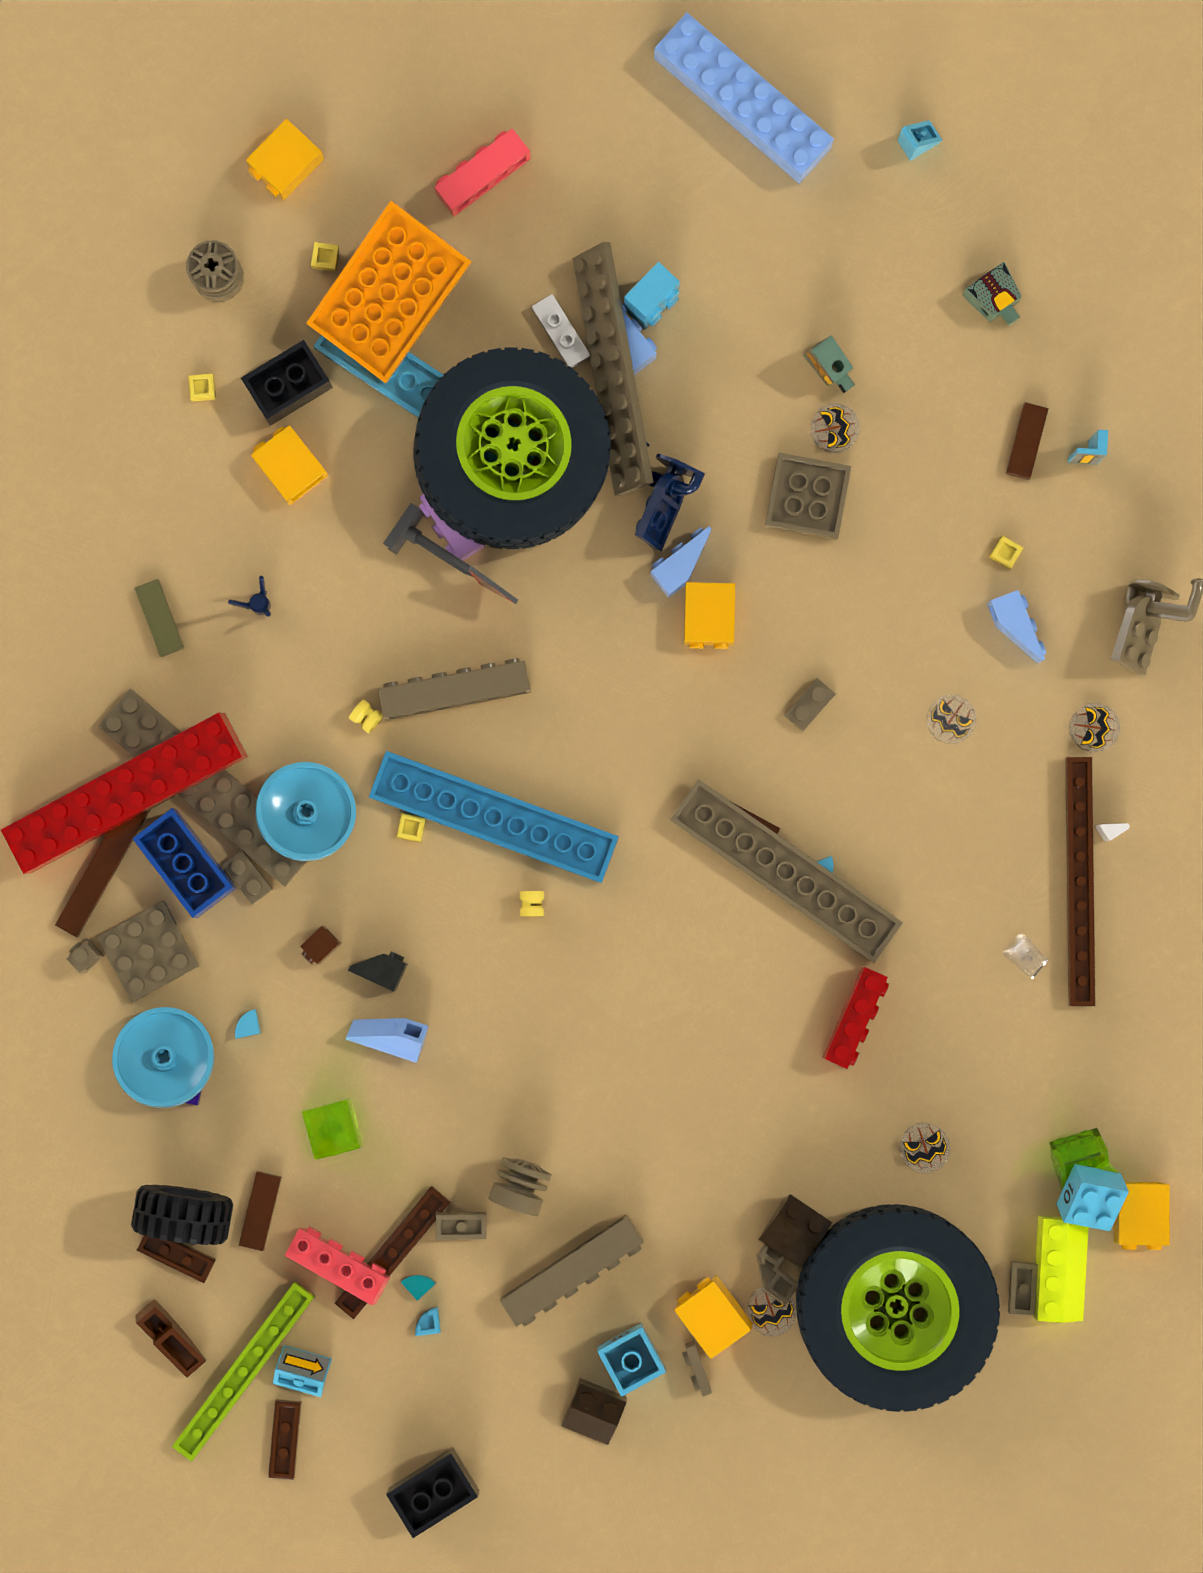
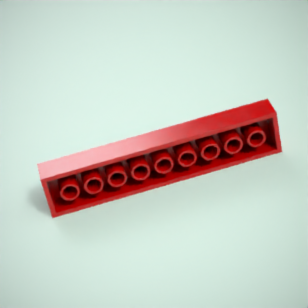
M218 712L1 829V832L23 874L33 873L246 759L248 755L226 713Z

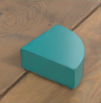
M423 1275L408 1276L401 1281L403 1286L417 1301L437 1283L432 1278Z

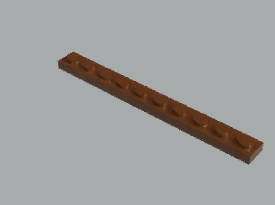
M1066 757L1068 1006H1095L1092 757Z

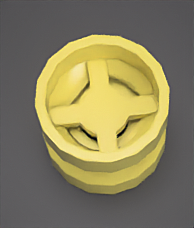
M363 699L352 711L349 719L354 723L361 724L362 729L369 734L381 721L383 714L378 710H373L370 704Z
M520 891V900L522 901L520 916H544V908L542 907L544 891Z

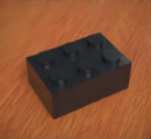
M304 340L241 377V380L270 426L333 388Z
M452 1447L389 1487L386 1495L412 1538H415L478 1498L480 1490Z

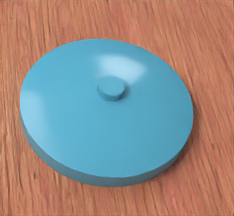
M312 762L293 763L274 772L263 784L256 802V822L264 840L279 854L298 861L319 860L335 853L349 838L356 820L355 799L345 780L332 769Z
M170 1007L150 1009L131 1019L119 1033L112 1054L114 1074L122 1089L135 1101L154 1108L175 1107L195 1097L208 1082L214 1066V1046L206 1028L193 1015Z

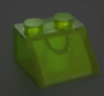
M350 1098L302 1111L315 1160L363 1147Z
M1098 1128L1085 1130L1078 1134L1049 1142L1051 1159L1061 1190H1063L1074 1164L1095 1168L1103 1161L1104 1163L1106 1161L1109 1162L1108 1149Z

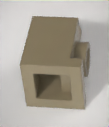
M86 938L82 943L78 942L70 949L67 960L79 973H87L104 955Z

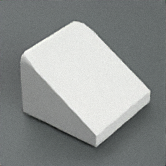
M1128 823L1099 824L1095 826L1104 841H1111L1130 827Z

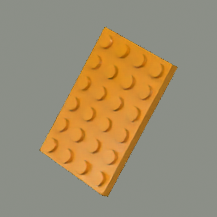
M390 201L306 324L384 383H388L473 261L395 202Z

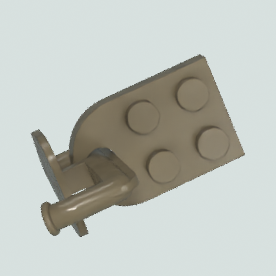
M1142 579L1131 581L1125 594L1127 609L1111 660L1136 674L1145 675L1151 662L1154 645L1158 639L1161 618L1184 622L1192 621L1197 614L1203 594V579L1191 580L1192 591L1187 606L1160 602L1161 598L1178 600L1180 596L1163 584ZM1140 591L1146 593V595L1137 596V593Z

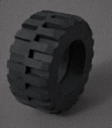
M142 1185L136 1193L131 1226L136 1233L165 1241L201 1245L223 1244L228 1239L233 1203L231 1198L204 1190L170 1185Z

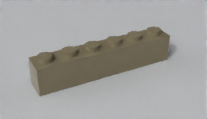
M519 658L506 660L505 665L495 666V663H487L481 665V669L471 671V668L468 667L456 670L457 674L448 676L446 672L433 674L432 679L423 680L422 677L408 679L406 684L398 685L397 681L383 684L384 688L378 689L383 718L391 720L531 693L525 661L520 662Z
M625 1215L502 1296L500 1302L516 1327L521 1323L523 1326H526L536 1319L535 1314L541 1310H544L546 1313L557 1305L556 1300L562 1296H565L567 1299L578 1291L577 1286L583 1282H586L588 1285L600 1277L598 1273L603 1269L607 1268L609 1271L621 1263L619 1259L624 1255L628 1254L630 1257L642 1249L640 1245L643 1243V1239L628 1216Z

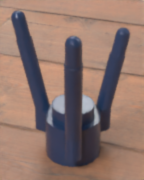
M259 576L260 593L253 595L248 603L228 600V604L246 608L247 610L252 609L258 615L265 614L267 617L271 616L269 611L271 603L266 597L267 591L264 577Z

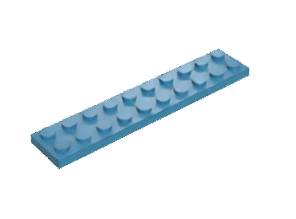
M388 751L385 752L369 798L599 883L603 881L619 836Z

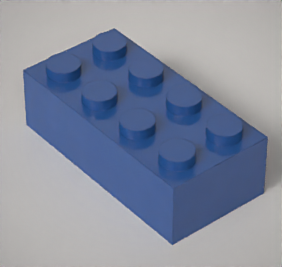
M171 808L132 838L192 918H199L237 888L177 809Z

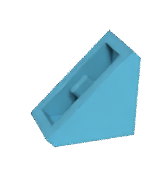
M928 120L904 126L897 141L911 161L939 144L942 139L931 121Z

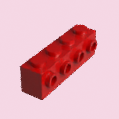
M861 967L822 1058L848 1069L849 1065L854 1066L859 1052L856 1051L859 1042L864 1043L869 1033V1029L866 1028L869 1019L874 1020L879 1010V1006L876 1003L880 996H885L889 987V983L886 982L887 976L867 967Z

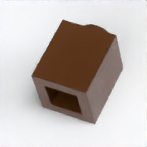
M321 926L300 946L304 950L301 954L310 964L313 962L321 964L342 943L325 926Z

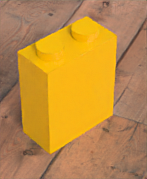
M286 118L246 159L249 166L247 171L257 181L262 179L267 184L265 188L274 197L279 195L285 200L324 160L322 151Z
M289 425L286 428L283 426L277 429L272 435L273 438L267 443H259L253 449L254 453L251 454V457L287 503L291 505L324 480L328 474Z
M686 582L684 644L689 645L690 649H704V645H714V649L719 650L729 649V646L734 644L735 583Z
M1125 1182L1129 1193L1114 1222V1242L1121 1245V1249L1128 1250L1137 1249V1245H1146V1249L1162 1250V1246H1170V1184L1165 1182Z
M717 1275L712 1279L709 1277L704 1278L696 1285L698 1289L691 1294L689 1291L682 1294L677 1299L678 1303L674 1309L710 1359L751 1331L753 1322Z

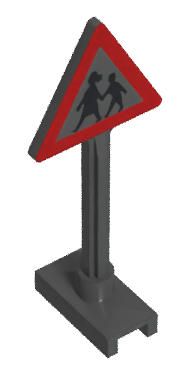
M410 503L383 543L388 547V550L396 555L406 540L413 544L417 543L463 574L474 577L481 586L514 604L518 602L517 598L477 569L423 536L422 532L415 527L424 514L412 503Z

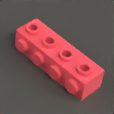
M513 129L498 134L494 139L495 142L488 147L486 145L481 147L475 153V157L469 161L464 160L456 167L455 172L449 176L444 175L436 182L434 187L436 195L453 217L531 159L530 150Z
M310 1226L307 1229L299 1228L284 1256L370 1305L378 1302L391 1278L385 1274L387 1271L385 1268L375 1263L372 1266L365 1263V1257L354 1251L348 1253L342 1250L343 1245L331 1238L329 1241L321 1238L322 1233Z

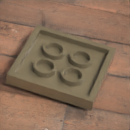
M779 453L765 526L837 540L851 466Z
M165 901L157 903L97 937L132 1002L145 997L199 967Z

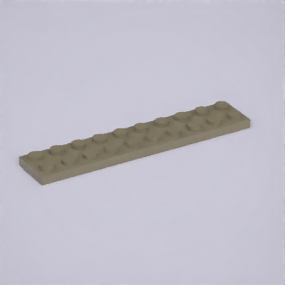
M602 242L574 257L573 264L589 354L591 355L595 389L599 399L598 403L603 407L610 431L611 456L609 466L615 496H620L652 484L653 477L611 243Z
M132 689L127 691L98 725L99 728L134 758L181 733L179 729ZM223 770L178 794V796L284 887L306 864L307 861H298L285 857L268 845L262 837L256 822L255 809L258 797L228 771Z
M699 779L670 819L873 963L876 962L903 923Z

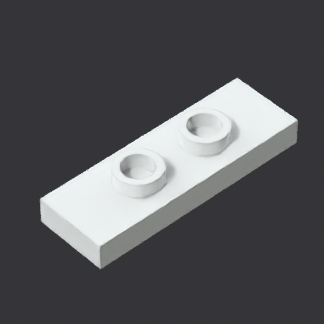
M553 294L532 306L533 312L567 366L574 368L590 358L591 355Z

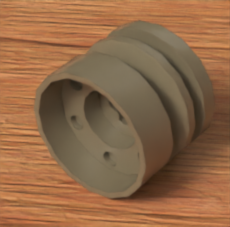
M217 240L205 241L197 244L190 251L186 261V270L197 292L205 299L213 302H224L233 298L241 290L244 282V272L234 251L227 244ZM216 264L215 271L211 272L212 265Z
M503 1157L500 1164L509 1168L510 1171L499 1169L497 1174L506 1179V1183L494 1182L488 1199L509 1209L538 1216L543 1199L535 1195L534 1191H546L548 1186L538 1182V1179L550 1181L552 1174L534 1163L518 1158L509 1159Z

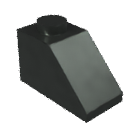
M391 951L389 955L381 954L349 967L348 971L391 991H396L408 964L403 962V956Z

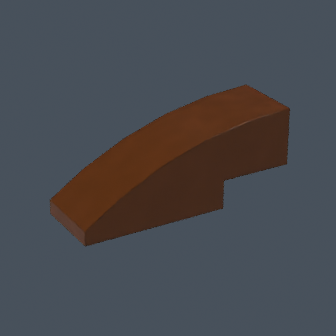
M155 1299L135 1315L136 1324L153 1340V1345L186 1378L206 1362L205 1357L188 1335Z

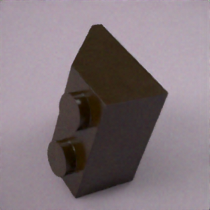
M789 1194L783 1198L758 1240L801 1268L820 1244L832 1222Z
M580 1378L561 1426L608 1445L619 1424L627 1403V1397H621L620 1394Z

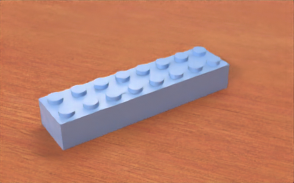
M687 12L654 48V59L797 183L800 184L832 148L833 137Z

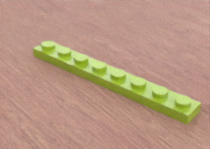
M296 1281L292 1284L172 1445L175 1450L191 1462L194 1460L315 1296Z

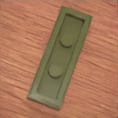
M156 579L135 587L160 657L185 649L160 581Z

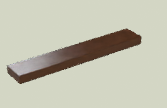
M150 810L106 834L55 926L75 937H79L131 846L132 838L139 832Z
M431 1186L367 1264L371 1266L373 1263L380 1265L387 1270L385 1274L390 1276L436 1221V1212H443L451 1201ZM344 1291L334 1304L354 1320L367 1303Z

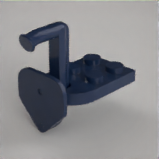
M657 454L655 458L668 469L664 475L651 471L653 483L647 486L653 487L654 490L646 501V509L642 518L637 522L634 535L653 549L662 552L682 505L684 495L692 494L698 490L705 473L677 459ZM682 474L692 477L689 484L684 483L681 477Z

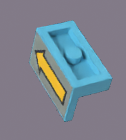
M1098 429L1088 440V448H1077L1068 457V463L1097 465L1107 455L1108 430Z
M284 1345L275 1368L273 1384L321 1397L332 1358Z

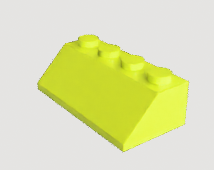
M1038 1215L1035 1261L1038 1264L1035 1315H1032L1037 1321L1059 1323L1083 1321L1089 1227L1064 1223L1062 1217Z

